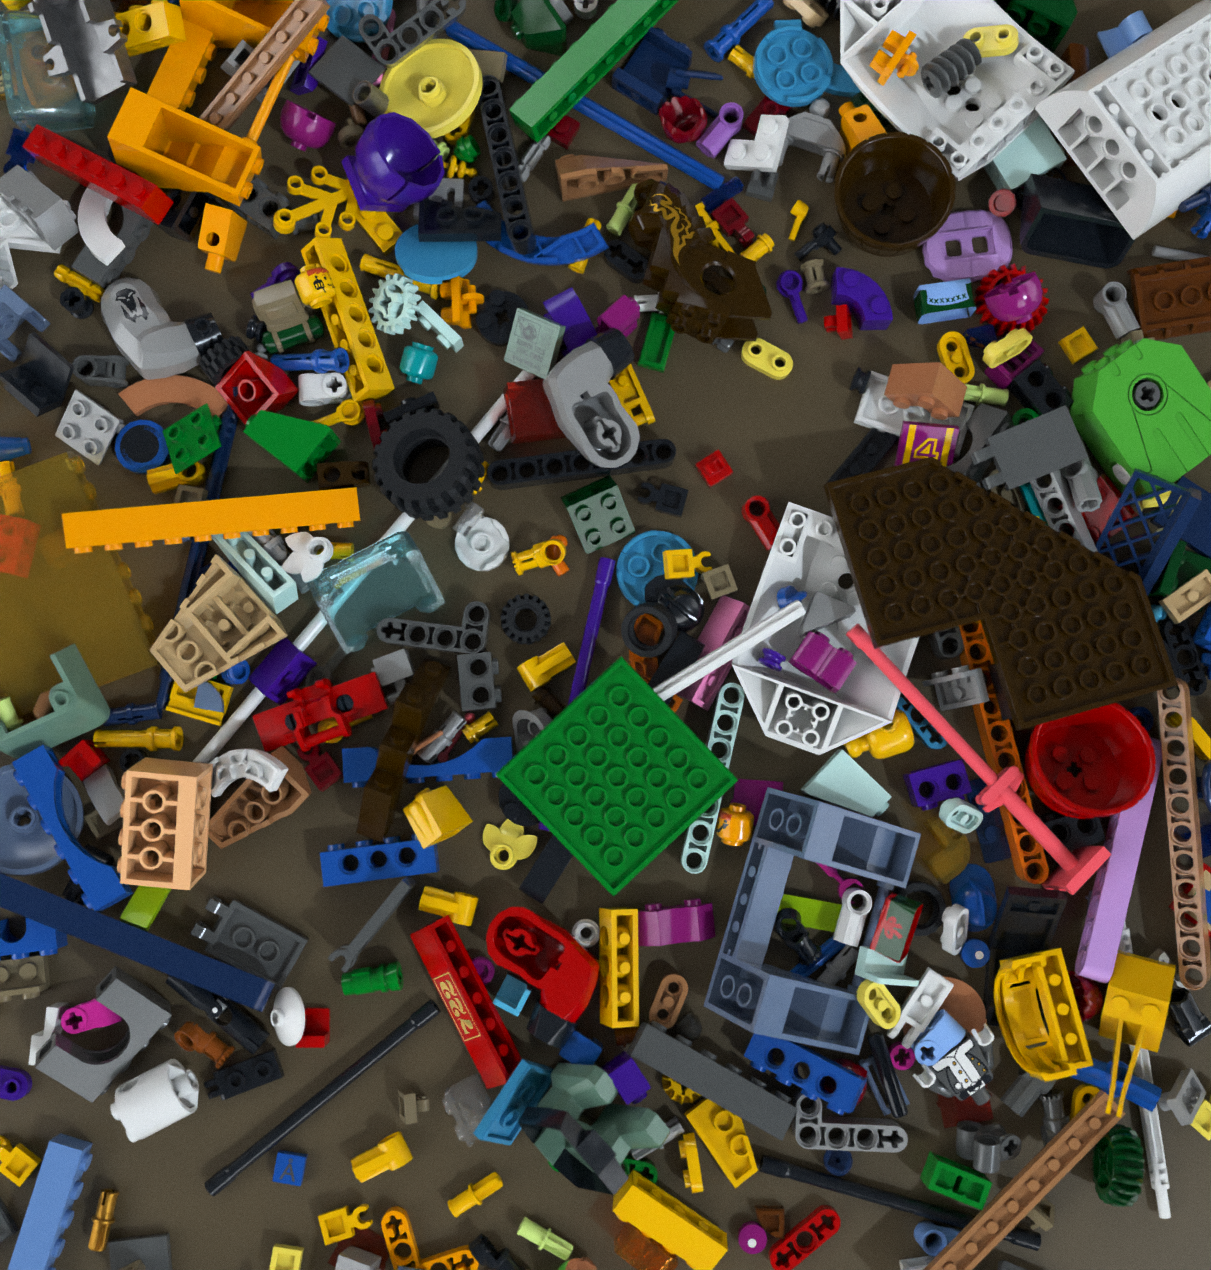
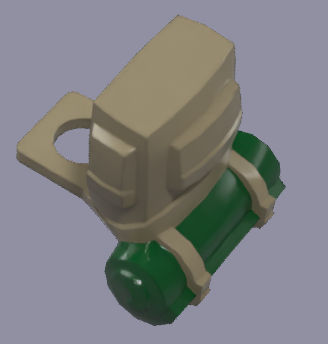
M291 280L254 292L252 300L254 311L258 319L264 321L267 330L262 333V344L270 354L276 352L283 353L286 349L307 342L313 343L315 339L324 336L323 323L315 314L309 315L305 310L307 305L302 303L297 288Z

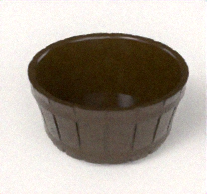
M904 132L882 133L860 142L843 159L835 178V206L843 231L858 248L869 254L882 257L904 255L928 241L947 221L955 202L956 182L948 160L932 143L926 142L927 140L917 135H908ZM887 204L889 207H895L892 217L889 218L887 215H881L882 205Z

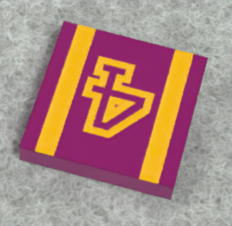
M903 421L894 466L929 457H934L941 461V465L944 467L952 465L959 427L957 425Z

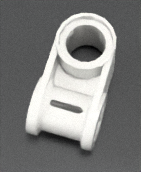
M306 373L298 376L300 405L321 406L323 404H338L352 397L346 379L339 373Z

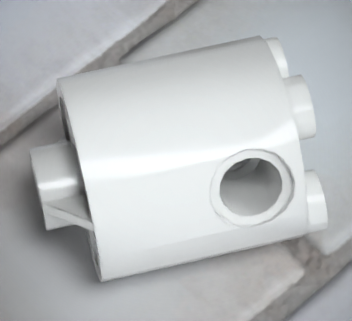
M170 1059L118 1086L115 1091V1102L110 1105L111 1113L116 1120H121L126 1129L128 1139L131 1142H136L194 1113L198 1107L199 1083L193 1071L190 1069L186 1070L176 1059Z

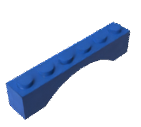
M513 737L482 739L466 753L444 763L433 765L410 764L406 775L408 784L425 783V777L436 776V782L453 781V775L464 774V780L481 779V773L492 772V778L497 777L496 772L514 756ZM375 747L342 749L344 783L352 782V788L364 787L376 767L379 750Z
M41 745L12 762L16 770L13 772V775L20 786L26 787L29 793L26 798L30 806L41 814L43 818L40 821L42 828L48 835L52 834L57 843L54 845L56 853L62 860L66 859L70 866V869H68L70 878L76 885L80 884L84 891V894L81 896L85 905L89 909L93 908L94 911L103 912L133 894V891L129 884H120V874L117 872V867L108 865L92 856L81 846L71 832L65 818L62 803V786L65 771L58 763L59 760L53 749Z

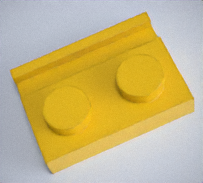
M211 680L206 681L211 683L220 693L224 701L223 713L194 708L197 687L184 692L174 681L169 697L170 701L165 710L222 726L223 716L226 714L234 687Z

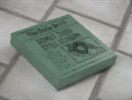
M517 308L504 361L545 379L556 365L566 326L525 308Z

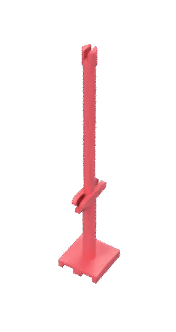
M859 623L854 625L845 635L871 659L987 784L976 796V803L978 805H985L982 809L986 813L1004 805L1059 864L1048 878L1041 883V886L1047 890H1067L1070 895H1074L1112 854L1104 846H1085L1070 852L1016 794L1024 777L1019 768L1016 766L1005 767L996 774L880 648L874 649L870 635Z

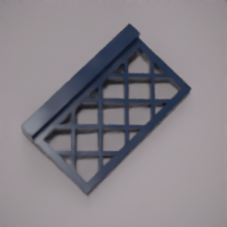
M1135 468L1095 543L1097 551L1099 553L1109 551L1112 560L1116 562L1115 565L1119 567L1136 562L1139 569L1137 575L1141 576L1148 596L1202 501L1201 491L1192 487L1189 489ZM1137 478L1150 482L1153 491L1136 496L1133 486ZM1168 491L1180 494L1177 503L1166 507L1163 506L1159 494ZM1131 492L1133 498L1127 499L1128 495ZM1155 496L1160 509L1144 514L1139 501ZM1135 503L1139 516L1123 520L1120 512L1122 507ZM1172 511L1168 517L1166 512ZM1162 514L1165 520L1163 528L1150 531L1146 519ZM1118 517L1119 522L1114 524L1116 518ZM1142 520L1146 533L1131 538L1126 525ZM1122 527L1126 540L1111 544L1108 538L1109 531ZM1158 535L1156 541H1154L1153 536ZM1149 538L1152 545L1151 550L1137 555L1133 543ZM1105 541L1107 546L1101 547ZM1129 544L1133 557L1118 561L1113 549ZM1145 559V561L1141 565L1140 560Z

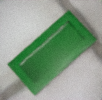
M652 312L638 366L664 373L675 334L671 329V325L666 323L667 316Z

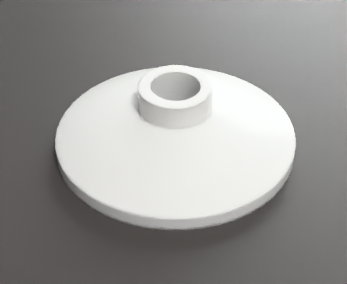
M284 987L277 993L271 1012V1023L274 1026L276 1035L281 1043L286 1046L296 1045L302 1038L305 1028L303 1001L297 990L292 987Z

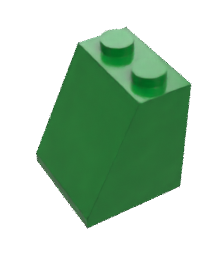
M260 410L258 414H253L247 420L246 428L243 431L259 447L307 484L317 473L316 463H325L341 443L338 436L327 425Z

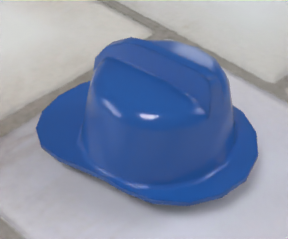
M965 864L958 867L950 879L952 906L959 904L969 910L968 931L979 932L985 930L993 924L997 916L998 905L991 875L985 868L977 864Z

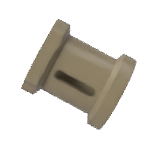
M813 259L800 266L801 271L805 274L807 283L805 291L807 294L820 293L830 287L829 282L825 279L823 271L825 263L823 259Z

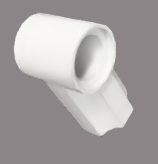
M852 887L843 893L842 908L834 932V940L858 947L867 913L872 908V899L867 892ZM856 894H861L863 898L862 905L857 909H853L851 907L852 897Z

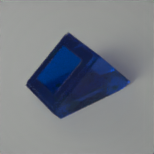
M991 324L967 329L963 334L967 345L984 350L992 341H997L994 326Z

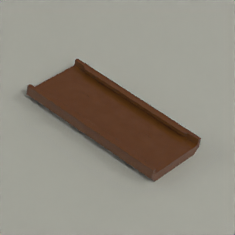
M1211 256L1133 268L1127 271V275H1130L1135 316L1140 326L1138 330L1143 331L1144 338L1154 337L1157 341L1211 332Z

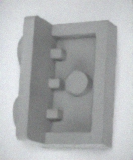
M965 665L951 669L952 675H949L948 670L932 673L931 680L922 681L924 687L935 686L941 711L990 701L981 668L969 670V666Z

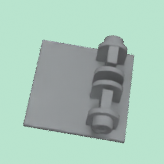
M75 389L55 436L100 466L114 434H119L125 425L123 420L117 418L110 411L104 409L103 406L90 399V397Z

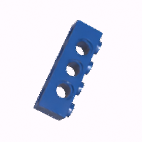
M411 834L412 840L401 841L400 836L384 838V843L373 845L372 840L355 842L356 847L345 848L344 843L327 845L328 851L320 852L323 887L438 872L440 867L437 844L423 849L416 834ZM404 847L413 849L415 853L413 862L408 863L402 859L401 852ZM376 851L385 853L387 862L384 866L375 864L373 856ZM349 854L356 856L359 864L356 870H351L346 865V858Z
M753 1034L744 1054V1057L751 1060L749 1065L762 1072L768 1069L776 1074L775 1079L787 1086H791L793 1083L801 1087L803 1095L816 1101L818 1097L828 1102L827 1107L840 1115H843L844 1112L851 1113L854 1111L867 1082V1078L798 1042ZM776 1048H779L784 1054V1061L780 1065L776 1064L772 1057ZM801 1062H805L810 1068V1075L807 1079L802 1078L798 1073V1066ZM827 1076L833 1077L836 1081L837 1087L833 1093L828 1092L824 1087V1080Z

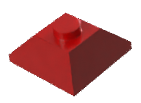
M245 351L215 386L244 425H246L247 420L253 414H258L260 410L273 413L278 412L299 391L283 369L250 351ZM234 386L238 387V395L236 397L233 395Z

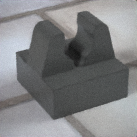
M758 169L752 171L745 196L771 202L779 173L761 172Z

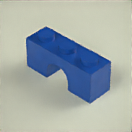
M9 918L0 919V961L1 956L11 955V960L30 957L29 952L39 951L40 956L57 954L58 948L68 945L66 933L25 918V935L22 939H18L10 931Z

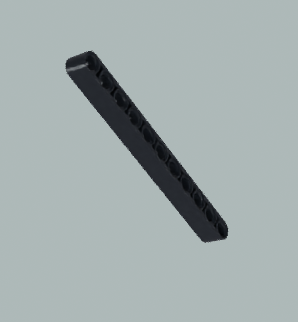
M681 631L648 685L654 688L696 662L705 644L686 632ZM671 696L664 702L668 705L672 700L673 696ZM552 835L519 887L520 891L543 904L573 857V854L554 835Z

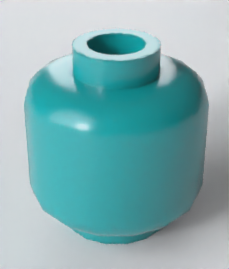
M413 342L412 345L404 348L400 371L407 375L406 380L422 384L423 379L430 380L433 378L438 361V355L433 352L434 347Z

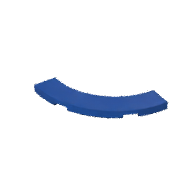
M486 200L475 206L494 211ZM502 219L501 241H486L504 255L518 261L542 266L576 263L591 258L609 248L594 222L583 229L559 237L535 235L536 247L527 255H521L514 251L507 234L505 221ZM521 235L517 239L522 240L527 235Z

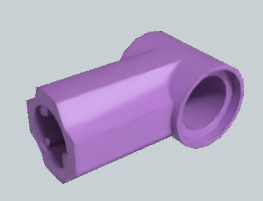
M734 102L724 104L720 109L719 115L697 140L696 146L708 158L714 159L728 141L740 132L743 121L741 106ZM728 116H733L737 119V121L734 123H728L724 120V118Z

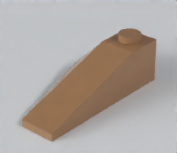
M573 154L564 155L560 159L555 160L562 202L628 189L633 183L639 184L648 179H654L659 182L660 180L667 181V164L589 155L575 156Z
M283 746L270 753L288 768L278 790L269 792L258 782L246 779L209 820L208 837L220 849L292 814L312 793L303 765Z

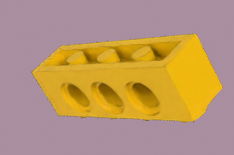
M151 0V4L146 6L134 5L128 8L129 11L123 13L114 12L116 19L122 21L123 27H119L121 33L127 36L128 41L124 44L129 57L186 41L181 8L169 3L168 0Z
M629 907L599 908V962L601 964L599 972L600 1024L611 1028L639 1026L638 909Z

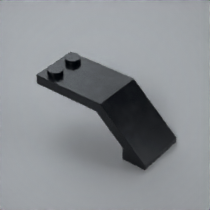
M1007 886L987 943L990 957L985 969L983 1000L987 1025L999 1026L994 1004V981L1000 968L999 960L1049 949L1068 900L1065 891ZM1026 981V982H1021V983H1017V984H1012L1010 987L1017 986V985H1022V984H1026V983H1030V982ZM1036 989V995H1037V1001H1038L1040 1013H1041L1042 1019L1044 1020V1017H1045V1016H1044L1043 1008H1042V1005H1041V1001H1040V997H1039L1038 991H1037V989Z

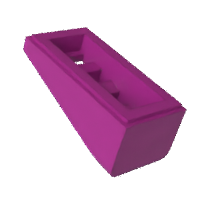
M1032 339L1026 348L1032 355L1031 357L1022 351L1016 356L1023 363L1015 356L1007 361L1016 371L1004 362L995 368L988 366L984 373L999 389H1005L1015 377L1026 370L1045 351Z

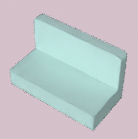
M860 946L855 975L878 984L916 987L919 984V980L904 975L907 956L900 963H897L870 949V947Z

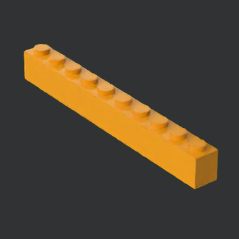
M357 487L61 513L66 549L74 548V554L93 552L92 546L104 545L105 551L123 549L122 543L134 542L135 548L153 546L152 540L164 539L165 545L182 543L183 537H194V542L211 541V535L223 534V539L241 538L240 532L252 531L253 537L270 535L269 529L280 528L281 534L298 532L299 526H309V531L326 530V524L337 523V528L354 527L353 521H360Z

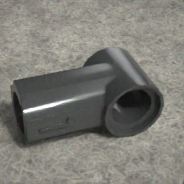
M1020 1066L1017 1073L1018 1077L1000 1100L1020 1117H1023L1040 1094L1043 1095L1050 1091L1056 1080L1045 1082L1031 1077Z

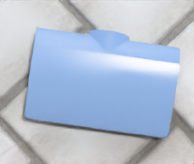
M1139 10L1126 17L1118 27L1098 32L1097 37L1108 58H1111L1153 30L1144 12Z

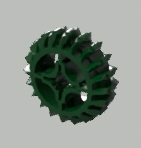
M1115 1124L1095 1145L1092 1158L1093 1167L1091 1169L1093 1171L1095 1191L1098 1193L1099 1199L1103 1200L1106 1204L1116 1207L1132 1206L1134 1202H1137L1138 1195L1142 1192L1141 1184L1144 1183L1143 1173L1145 1172L1143 1169L1145 1161L1142 1155L1143 1148L1140 1146L1141 1140L1137 1137L1135 1130L1121 1124Z

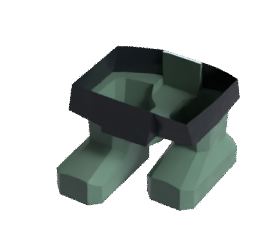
M558 1063L551 1072L552 1088L537 1107H526L518 1122L527 1137L550 1164L576 1187L615 1195L629 1179L621 1167L629 1150L661 1148L670 1135V1129L649 1108L611 1104L618 1094V1090L609 1075L594 1065ZM607 1105L596 1122L591 1126L578 1121L584 1109Z

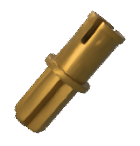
M109 1188L100 1190L96 1214L91 1218L94 1222L88 1244L91 1251L100 1252L106 1249L111 1224L115 1223L116 1220L113 1216L120 1193L118 1190H114V1193H112L113 1189Z

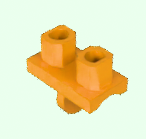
M892 29L882 47L894 55L891 57L879 49L869 65L881 74L877 80L879 84L884 86L895 68L898 70L897 76L899 78H904V76L910 77L916 74L919 69L916 53H905L917 34L910 30L906 37Z
M457 276L440 284L441 297L445 300L452 299L451 307L442 308L441 318L448 325H458L463 329L471 328V314L477 313V305L484 303V296L476 293V286L470 285L468 279Z

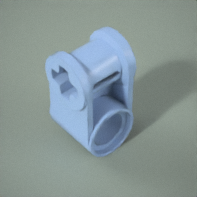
M941 1009L936 1012L925 1031L919 1034L911 1049L914 1051L915 1058L920 1064L932 1066L963 1039L966 1030L946 1010ZM923 1046H925L926 1048H930V1049H929L928 1051H926L925 1049H921V1048H922Z

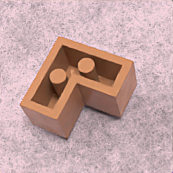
M941 362L892 364L884 395L898 408L908 409L910 406H920L926 409L931 414V417L938 420H946L947 417H959L967 386Z

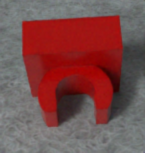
M847 304L836 305V315L824 316V328H827V332L837 331L842 340L853 338L852 312Z
M719 449L695 464V467L709 488L733 474V470Z

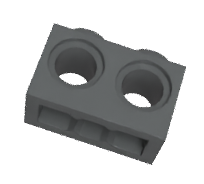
M254 177L251 181L253 183L251 194H256L253 200L245 201L246 199L244 198L240 207L231 202H226L231 210L276 240L280 233L273 226L274 215L267 216V214L272 209H289L291 211L290 201L279 192L273 194L267 190L268 186L263 181ZM280 217L283 221L290 220L287 217Z
M491 652L457 655L462 711L498 709L497 702H502L501 686H495V675L499 674L498 658H493ZM478 660L486 663V671L482 675H474L472 672V665ZM479 688H486L489 692V698L484 703H477L474 699V694Z

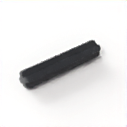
M874 1032L868 1035L867 1039L891 1114L894 1118H901L908 1114V1110L884 1036L881 1032Z

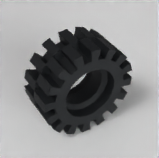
M231 336L228 340L225 338L220 344L217 342L214 344L215 347L213 349L209 348L206 351L208 354H204L201 357L203 360H200L199 366L214 385L220 382L245 351H250L238 336Z
M524 593V595H516L515 598H510L507 601L506 606L502 609L503 612L500 620L505 634L512 641L521 645H532V643L541 641L548 634L551 626V614L543 600L539 599L538 596ZM523 609H530L537 616L535 626L529 630L520 629L515 622L517 613Z

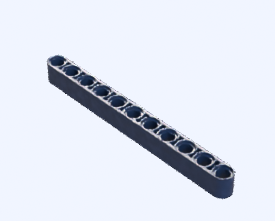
M0 873L1 908L263 1012L275 984Z

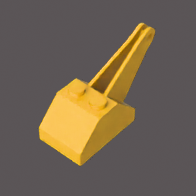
M1120 950L1117 952L1114 970L1109 980L1098 1035L1114 1040L1109 1096L1105 1111L1107 1114H1110L1116 1088L1120 1044L1123 1042L1135 1046L1116 1117L1121 1118L1125 1096L1141 1048L1158 1053L1168 1012L1176 965Z

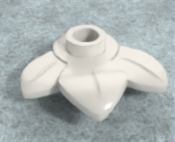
M308 532L291 534L285 538V541L293 552L281 567L289 574H301L304 583L311 582L320 576L324 563L332 557L333 545L327 538L313 537ZM324 548L323 552L317 555V551Z

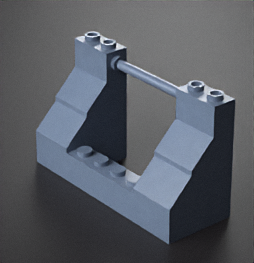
M767 787L703 1006L754 1034L859 1055L869 1021L868 1014L857 1000L858 987L865 978L854 973L852 983L848 984L846 989L763 963L764 957L768 950V943L776 922L777 912L794 856L878 880L877 886L880 887L878 888L862 946L870 947L884 901L889 895V890H893L894 885L902 888L907 886L921 834L820 801Z

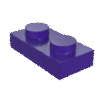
M320 36L317 37L319 44L313 56L309 54L306 63L300 62L296 67L290 91L298 96L313 92L318 84V81L309 75V71L325 54L327 41Z

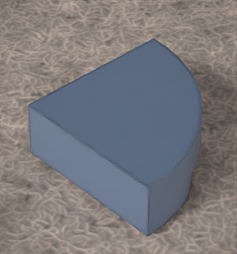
M204 682L197 687L194 708L224 713V701L218 690L211 683Z

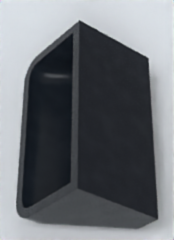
M1031 173L1023 192L1019 236L1023 252L1104 269L1113 268L1120 264L1135 240L1131 238L1092 185Z

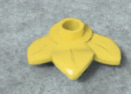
M509 819L500 828L492 824H486L482 836L484 845L490 851L491 863L500 870H508L516 864L517 860L529 858L536 849L538 837L524 835V826L514 824ZM506 850L509 853V858L506 861H502L500 854Z

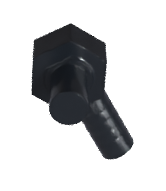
M821 222L812 230V239L805 242L794 253L795 257L801 262L813 249L818 250L824 245L834 256L842 250V247L833 238L837 232L830 224Z

